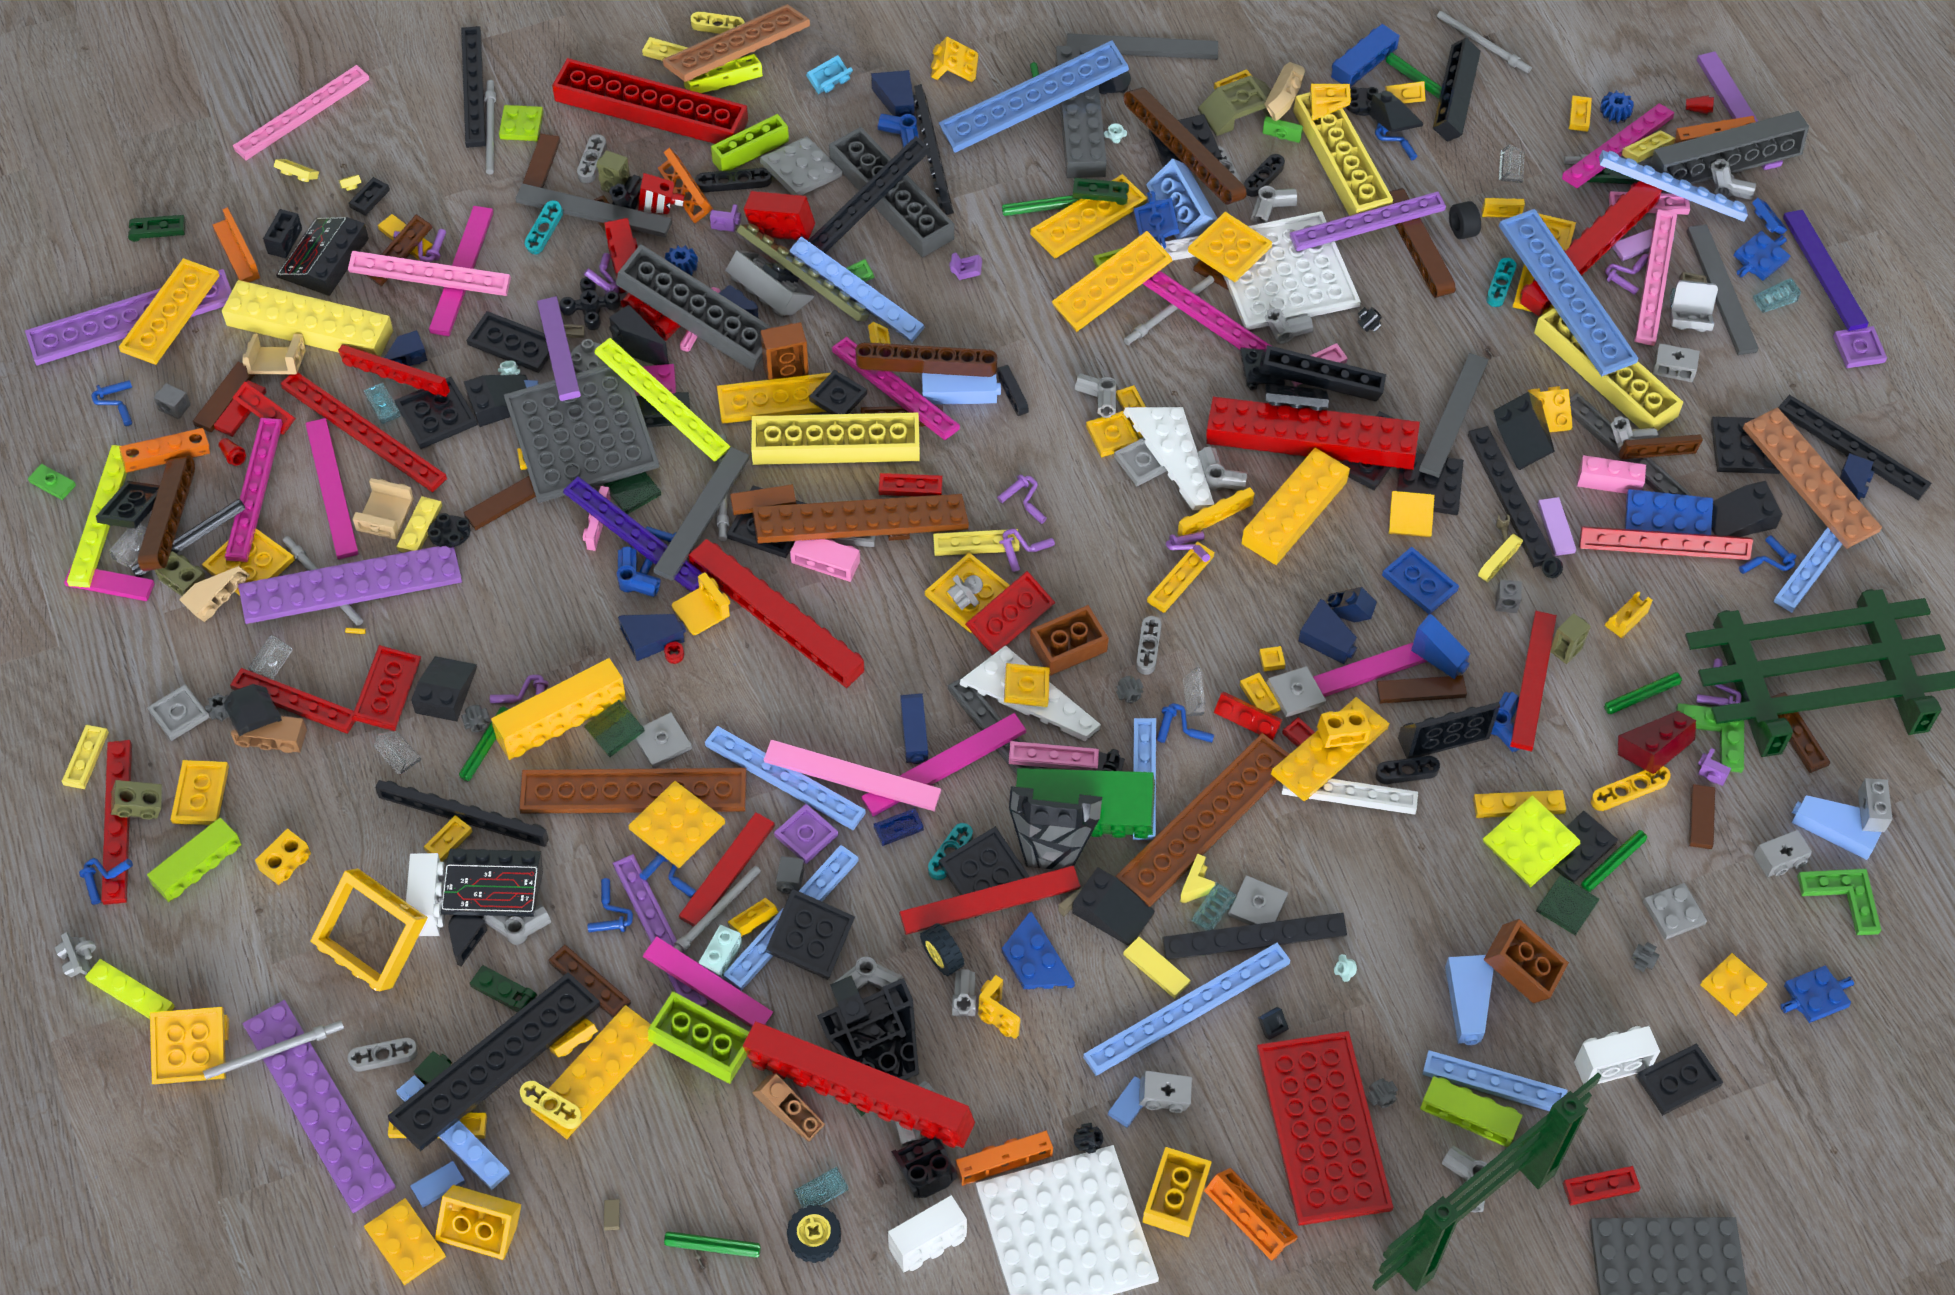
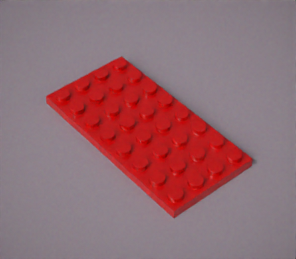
M1349 1031L1258 1044L1256 1049L1298 1226L1393 1211L1394 1207Z

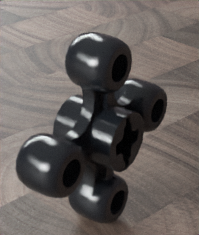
M584 277L580 281V290L582 292L580 299L562 298L560 310L566 316L573 315L576 310H582L585 315L584 323L586 328L596 330L601 324L599 317L600 308L618 309L621 303L620 296L617 292L610 291L604 297H598V294L595 292L596 283L588 277Z

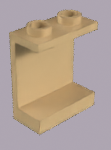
M253 334L251 341L248 342L246 354H243V365L246 366L248 374H297L306 351L302 334H294L289 347H261L258 334Z
M371 478L369 482L372 492L363 513L355 512L353 517L356 531L397 539L414 500L411 487L405 484L390 483L383 479Z

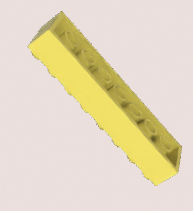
M1310 92L1296 96L1293 112L1299 124L1303 126L1306 137L1348 215L1351 216L1391 205L1393 198L1344 109L1341 108L1321 118L1312 120Z
M238 280L222 309L227 326L288 341L292 340L294 334H302L305 345L338 353V349L343 344L381 357L393 333L390 316L241 280Z
M1555 308L1538 318L1534 333L1639 429L1654 428L1659 431L1679 416L1683 401L1638 361L1636 364L1601 377Z
M919 413L752 416L751 451L753 465L920 461Z

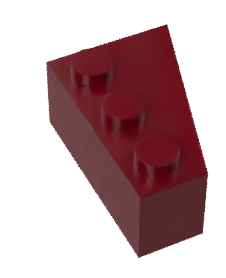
M1676 711L1618 735V755L1655 774L1695 740L1696 720L1680 711Z

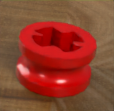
M670 642L665 646V659L669 663L676 664L683 660L684 649L680 643ZM678 650L677 655L675 653L670 654V651L676 652Z

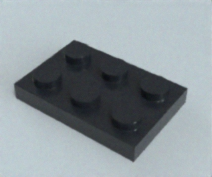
M126 481L96 515L97 523L136 529L153 509L160 485Z
M1585 811L1581 812L1566 826L1580 840V844L1553 867L1571 884H1574L1618 841L1615 836Z
M1697 1043L1638 1072L1636 1075L1662 1116L1723 1084L1722 1079Z

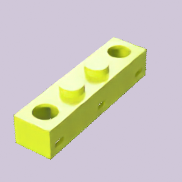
M755 54L744 56L712 69L708 73L701 74L692 80L684 81V87L686 90L705 93L763 76L761 62Z

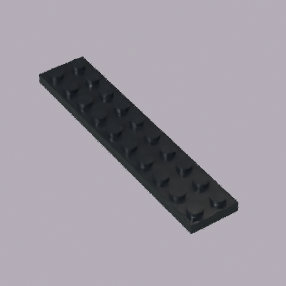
M569 972L566 973L388 1115V1120L419 1151H422L600 1007V1001Z

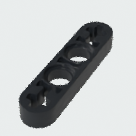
M766 168L704 172L696 176L695 182L702 192L768 187L772 183V175ZM740 177L748 178L745 182H741L738 179ZM723 178L729 180L727 183L719 182V180Z

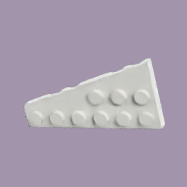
M1125 407L1124 415L1127 418L1130 417L1136 432H1140L1145 438L1144 443L1159 464L1167 469L1171 481L1174 480L1180 488L1179 492L1191 509L1201 510L1204 507L1208 508L1214 505L1183 407Z
M1006 645L960 680L961 686L966 688L970 686L978 690V693L983 696L988 694L998 699V702L1025 715L1029 716L1032 714L1041 718V722L1045 724L1052 723L1060 727L1061 731L1083 741H1086L1100 730V723L1050 682L1048 707L1004 703L1006 663L1028 665Z

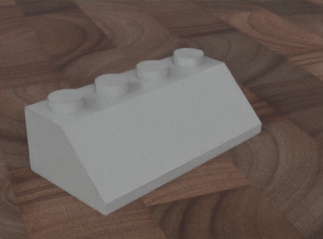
M736 250L725 270L731 275L732 280L742 283L746 291L756 294L759 297V301L774 308L773 311L780 316L794 315L814 298V295L799 283H791L790 281L779 282L762 269L764 264L773 263L759 252Z

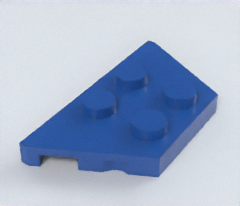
M1032 912L1028 913L1002 947V954L1023 989H1035L1037 987L1053 989V986L1075 987L1074 980Z

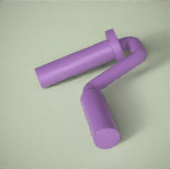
M444 229L438 230L432 248L426 253L427 257L423 256L422 241L418 244V256L421 261L432 262L433 260L440 259L439 250L446 235ZM399 231L394 232V239L400 233Z
M608 253L603 254L599 269L611 284L589 268L584 272V275L604 289L605 294L610 291L618 293L619 286L616 285L613 278L605 271L611 258Z
M1643 254L1632 269L1616 264L1608 265L1605 269V273L1608 276L1607 281L1610 282L1612 280L1633 295H1636L1639 288L1616 274L1617 270L1629 274L1639 272L1647 263L1649 255Z
M1017 476L1018 480L1002 492L997 499L1000 503L1005 502L1022 487L1027 488L1029 481L1033 486L1025 497L1023 505L1040 524H1043L1047 518L1032 503H1028L1038 486L1037 481L1031 476Z
M1014 528L1004 531L1003 540L999 541L1000 544L1004 545L1012 572L1020 570L1011 542L1014 538H1008V535L1014 534L1028 552H1037L1055 545L1054 539L1049 538L1034 543L1029 547Z
M1203 532L1178 537L1172 534L1165 543L1166 547L1170 550L1194 549V552L1204 562L1210 559V555L1200 545L1186 544L1204 540Z
M1715 659L1713 668L1721 667L1723 660ZM1719 684L1714 686L1735 695V701H1733V696H1729L1728 699L1697 694L1696 703L1722 706L1741 703V694L1734 689Z
M529 675L518 696L514 694L490 695V703H515L522 700L531 680H535L533 681V686L536 688V695H538L548 687V681L544 680L540 675Z

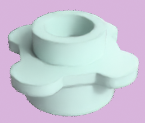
M1114 123L1108 127V131L1104 132V136L1110 138L1114 143H1119L1122 137L1127 136V131L1123 129L1122 125Z
M505 361L500 364L498 372L501 373L500 375L520 374V369H517L518 365L515 361Z
M1341 954L1338 958L1339 961L1334 967V973L1341 976L1344 982H1348L1356 974L1357 965L1353 959H1347L1345 954Z

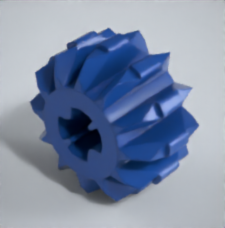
M1617 90L1614 93L1608 92L1602 98L1600 112L1603 113V118H1609V122L1615 120L1616 123L1620 120L1625 122L1632 115L1634 101L1631 100V96H1625L1624 92L1618 93Z
M677 245L676 249L670 248L669 252L665 253V260L692 276L693 271H697L698 257L693 248L688 249L686 245L680 248Z

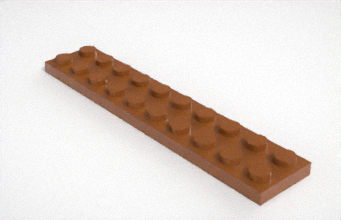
M962 494L753 507L757 543L968 530L969 526Z
M1262 733L1115 877L1142 899L1148 907H1151L1193 865L1197 854L1203 856L1278 781L1271 775L1272 769L1284 760L1289 753Z
M746 768L522 770L519 810L520 814L643 812L666 788L676 781L715 812H745L747 772Z

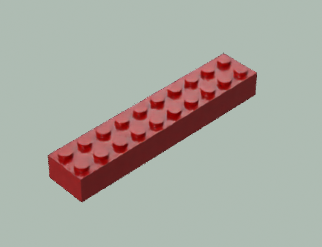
M569 58L566 59L552 85L556 102L717 144L743 131L748 123L747 105Z
M1213 396L1207 425L1206 444L1306 457L1314 448H1317L1339 461L1349 460V462L1355 463L1361 462L1363 464L1414 470L1420 422L1329 410H1313L1304 407L1293 408L1288 405L1274 406L1263 402Z
M755 1021L743 1044L747 1057L756 1069L761 1071L765 1069L770 1070L781 1079L790 1078L798 1086L806 1088V1086L812 1087L814 1091L823 1096H827V1094L832 1095L840 1103L857 1105L856 1107L865 1113L872 1111L885 1121L890 1122L894 1120L899 1122V1125L907 1130H912L913 1128L919 1130L923 1136L929 1139L939 1138L949 1147L955 1148V1146L964 1148L974 1127L975 1121L968 1105Z

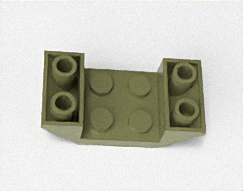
M1250 75L1216 88L1198 107V111L1200 114L1205 115L1208 125L1215 135L1219 136L1234 130L1235 119L1259 110H1262L1267 117L1271 116L1265 106L1271 89L1265 82Z

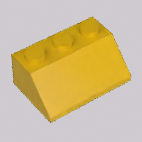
M452 1185L442 1196L435 1240L504 1260L518 1226L521 1204Z

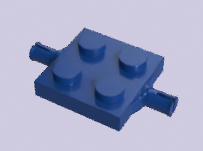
M1151 191V195L1150 192L1147 193L1148 203L1134 208L1139 236L1148 231L1165 249V238L1180 233L1172 197L1156 200L1155 192Z
M1763 231L1757 233L1737 249L1733 255L1743 265V267L1737 270V275L1743 277L1750 272L1764 281L1789 260L1790 255L1780 247L1787 242L1786 237L1781 235L1774 241Z
M1825 965L1785 982L1784 987L1790 994L1791 1000L1780 1004L1781 1010L1787 1013L1797 1009L1811 1023L1848 1008L1851 1001L1843 989L1853 986L1854 981L1850 976L1838 981Z

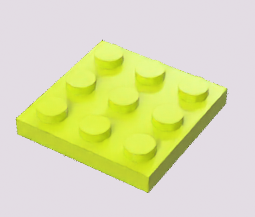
M1533 795L1483 838V842L1530 888L1580 844V840Z

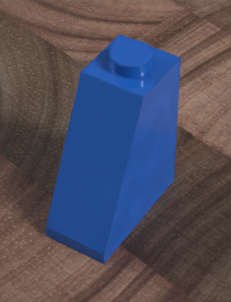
M1429 614L1417 628L1411 651L1455 679L1459 673L1463 674L1469 667L1468 658L1470 653L1433 615Z

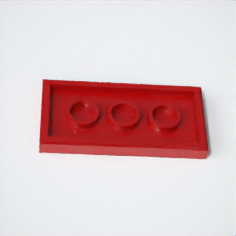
M1026 571L966 622L965 625L984 647L994 655L1053 606L1055 601L1033 576Z
M379 645L353 712L352 720L396 731L420 665L421 656Z

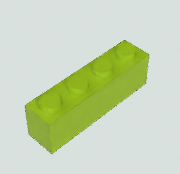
M776 114L712 145V162L719 171L735 169L789 142L788 126Z
M218 818L149 872L147 876L152 886L170 902L172 899L179 897L191 884L198 882L210 869L216 868L225 857L235 853L242 844L238 835L221 818Z
M1435 1076L1431 1080L1420 1107L1425 1112L1505 1147L1511 1145L1523 1116L1512 1107L1501 1106L1491 1098L1478 1096L1468 1088H1460L1451 1084L1445 1078H1437Z

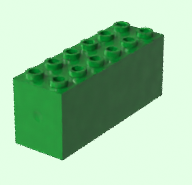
M1017 768L1016 787L1034 789L1033 799L1078 804L1079 794L1102 797L1100 820L1094 828L1091 837H1102L1103 834H1112V837L1124 838L1125 835L1134 834L1135 838L1145 839L1148 838V835H1153L1155 798L1153 772Z

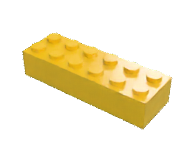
M1314 448L1245 527L1241 544L1274 565H1277L1345 486L1350 468L1319 449Z
M608 658L491 718L496 740L509 760L514 757H520L526 751L543 745L545 741L562 735L566 730L580 726L589 718L599 716L603 711L620 705L626 700L623 679L611 659Z

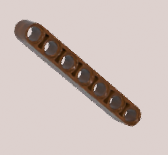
M1404 188L1389 191L1393 198L1392 204L1409 200ZM1416 218L1394 224L1432 296L1437 298L1455 293V282L1421 219Z
M867 342L858 344L855 349L856 365L863 370L991 377L997 372V354L992 350Z
M191 456L171 458L167 461L138 555V564L142 571L162 569L167 566L195 472V463Z

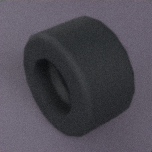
M1472 201L1454 204L1450 208L1449 223L1457 239L1474 237L1480 233L1481 216L1476 204Z

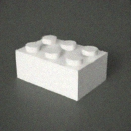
M438 853L410 854L406 902L428 917L419 936H440V927H444V915H441L445 872L444 862L440 861Z
M1635 1026L1624 1033L1612 1032L1605 1038L1587 1039L1583 1042L1574 1063L1583 1084L1598 1072L1602 1075L1598 1082L1600 1084L1637 1074L1652 1066L1660 1050L1649 1026L1643 1028Z
M951 1195L888 1231L889 1250L903 1273L909 1269L914 1271L928 1258L934 1259L940 1256L945 1248L951 1245L954 1247L962 1243L967 1233V1219Z

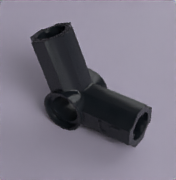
M633 175L628 178L625 185L617 183V185L611 186L609 193L612 196V204L635 210L638 197L640 196L641 177Z

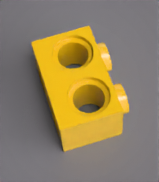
M1363 708L1323 713L1317 725L1324 748L1366 743L1371 732Z
M287 828L255 859L259 871L277 885H280L291 877L293 871L299 865L304 864L308 860L311 852L307 843ZM297 848L295 851L289 852L291 849ZM281 864L279 867L273 868V866Z

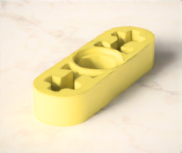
M695 12L691 15V26L697 31L721 34L735 28L736 25L739 26L745 23L742 18L707 12ZM715 22H722V23H723V24L720 25V26H715V25H713V23H715Z
M1512 534L1484 564L1478 576L1489 582L1517 552L1523 539Z
M527 1081L521 1086V1099L526 1105L567 1129H573L580 1125L582 1121L581 1112L573 1103L535 1081ZM535 1089L536 1095L541 1098L540 1101L534 1095L528 1097L527 1091ZM551 1099L557 1101L558 1104L555 1109L547 1110L544 1108L546 1101ZM562 1107L564 1112L568 1115H571L574 1112L575 1119L570 1118L567 1121L566 1115L561 1112Z

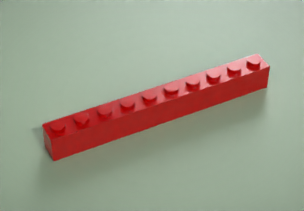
M1639 181L1637 184L1633 183L1628 192L1618 198L1614 206L1610 205L1602 217H1597L1593 225L1583 231L1579 239L1572 241L1566 251L1564 250V252L1581 276L1658 204L1662 192L1661 189ZM1535 279L1530 285H1525L1521 291L1520 304L1537 316H1540L1552 305Z
M706 539L689 554L690 563L702 573L705 572L710 579L714 578L722 592L845 688H848L864 673V659L859 653L852 652L842 640L835 639L828 629L821 628L811 616L804 615L794 603L790 604L786 601L780 592L772 590L763 579L755 577L749 568L741 566L732 555L724 553L718 544Z

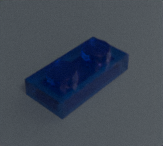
M915 808L873 824L882 846L924 831V826Z

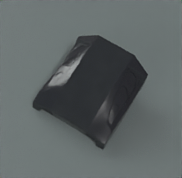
M251 684L232 691L224 702L225 709L239 737L276 721H282L267 688Z
M925 1137L898 1151L896 1149L891 1151L914 1198H927L947 1188L957 1178V1172L939 1138L929 1139Z

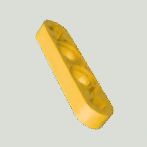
M1665 766L1655 774L1646 770L1595 790L1591 797V805L1598 811L1611 809L1665 787L1671 773ZM1656 774L1659 776L1663 775V780L1660 777L1655 778ZM1641 780L1646 784V787L1638 788L1634 782ZM1623 788L1627 795L1619 796L1615 789ZM1598 797H1600L1601 799L1606 798L1605 803L1602 800L1598 801Z

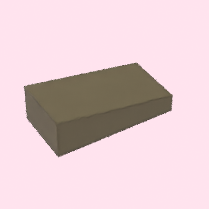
M1682 272L1679 276L1680 280L1707 283L1706 276Z
M564 324L567 338H584V325Z
M1081 889L1059 904L1058 911L1063 917L1073 908V901Z
M620 1199L604 1200L605 1231L620 1230Z

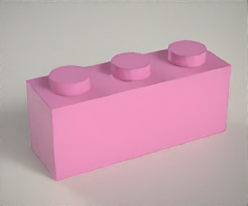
M1583 455L1578 469L1577 487L1627 494L1628 489L1642 490L1645 483L1646 465Z
M831 539L795 541L790 551L791 563L851 582L860 563V550L853 546L836 543Z

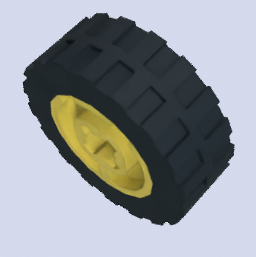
M939 923L920 933L921 943L928 957L943 975L950 976L965 965L958 945L949 932Z
M808 1205L806 1208L802 1207L797 1213L792 1215L791 1221L789 1220L787 1238L791 1251L795 1253L797 1258H801L805 1262H823L828 1257H832L833 1253L838 1250L839 1243L841 1242V1228L836 1215L830 1212L828 1208L821 1207V1205Z

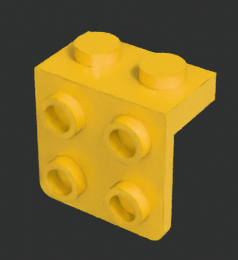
M946 37L940 44H936L933 49L934 58L931 63L932 78L938 80L948 70L970 82L976 79L978 53L949 37Z
M1560 386L1549 387L1548 391L1541 392L1540 388L1528 390V392L1542 402L1549 432L1572 429L1569 389L1561 390Z
M705 572L698 576V589L672 603L673 611L692 635H697L730 616L729 598L725 593H721L718 590L717 582L714 578L710 579Z
M995 975L991 981L987 980L981 988L982 993L979 995L978 1015L986 1024H993L999 1028V1031L1004 1036H1011L1016 1039L1019 1036L1021 1019L999 1004L1002 999L1003 979Z

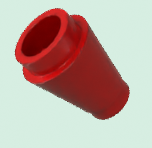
M1707 95L1686 99V110L1703 114L1713 113L1714 97Z
M228 438L220 440L218 446L227 462L234 466L241 465L246 459L245 450Z

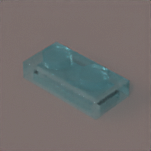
M383 383L364 390L365 396L381 424L401 417L398 408Z
M837 1167L795 1189L794 1194L802 1207L806 1208L808 1205H822L848 1191V1185Z

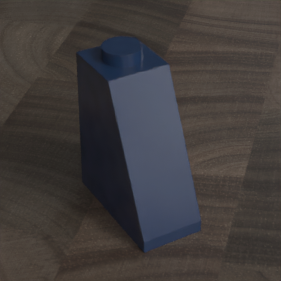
M909 70L871 73L872 90L893 116L901 117L905 114L915 116Z
M1320 599L1301 628L1298 642L1342 664H1345L1348 658L1352 659L1357 651L1355 646L1357 637L1329 605Z
M675 614L621 615L618 617L620 630L636 661L663 651L670 642H678L680 644L685 642V626L682 620H677Z
M923 693L900 695L906 763L920 764L928 760Z

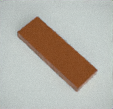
M793 484L730 494L734 515L752 513L753 507L796 504Z

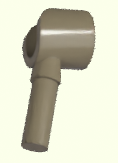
M1506 514L1505 521L1501 520L1500 515H1498L1496 522L1497 528L1503 534L1504 542L1508 539L1507 528L1510 522L1508 514Z

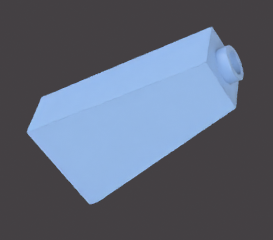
M922 373L923 397L932 404L997 403V395H1001V383H997L996 374L991 377Z
M1806 795L1803 802L1798 801L1792 811L1795 814L1792 821L1793 824L1866 860L1872 853L1882 833L1862 831L1860 808Z
M1486 955L1448 957L1445 966L1458 1044H1478L1482 1041L1485 1034L1494 971L1484 961Z

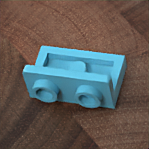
M839 55L807 72L806 76L818 94L823 91L828 93L835 88L834 85L837 83L844 84L847 82L853 70L851 67L847 69Z

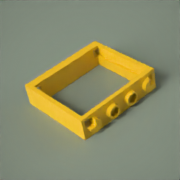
M360 869L346 870L310 942L315 944L322 953L333 957L337 964L351 970L355 977L369 983L373 990L383 991L393 988L428 917ZM353 887L406 924L382 974H379L329 938Z

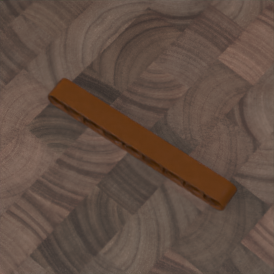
M1141 87L1124 94L1123 99L1126 107L1223 203L1229 205L1245 199L1247 194L1245 186L1151 93Z

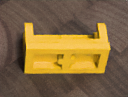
M1639 591L1605 623V626L1620 638H1623L1650 609L1653 600L1647 597L1642 601L1639 598Z

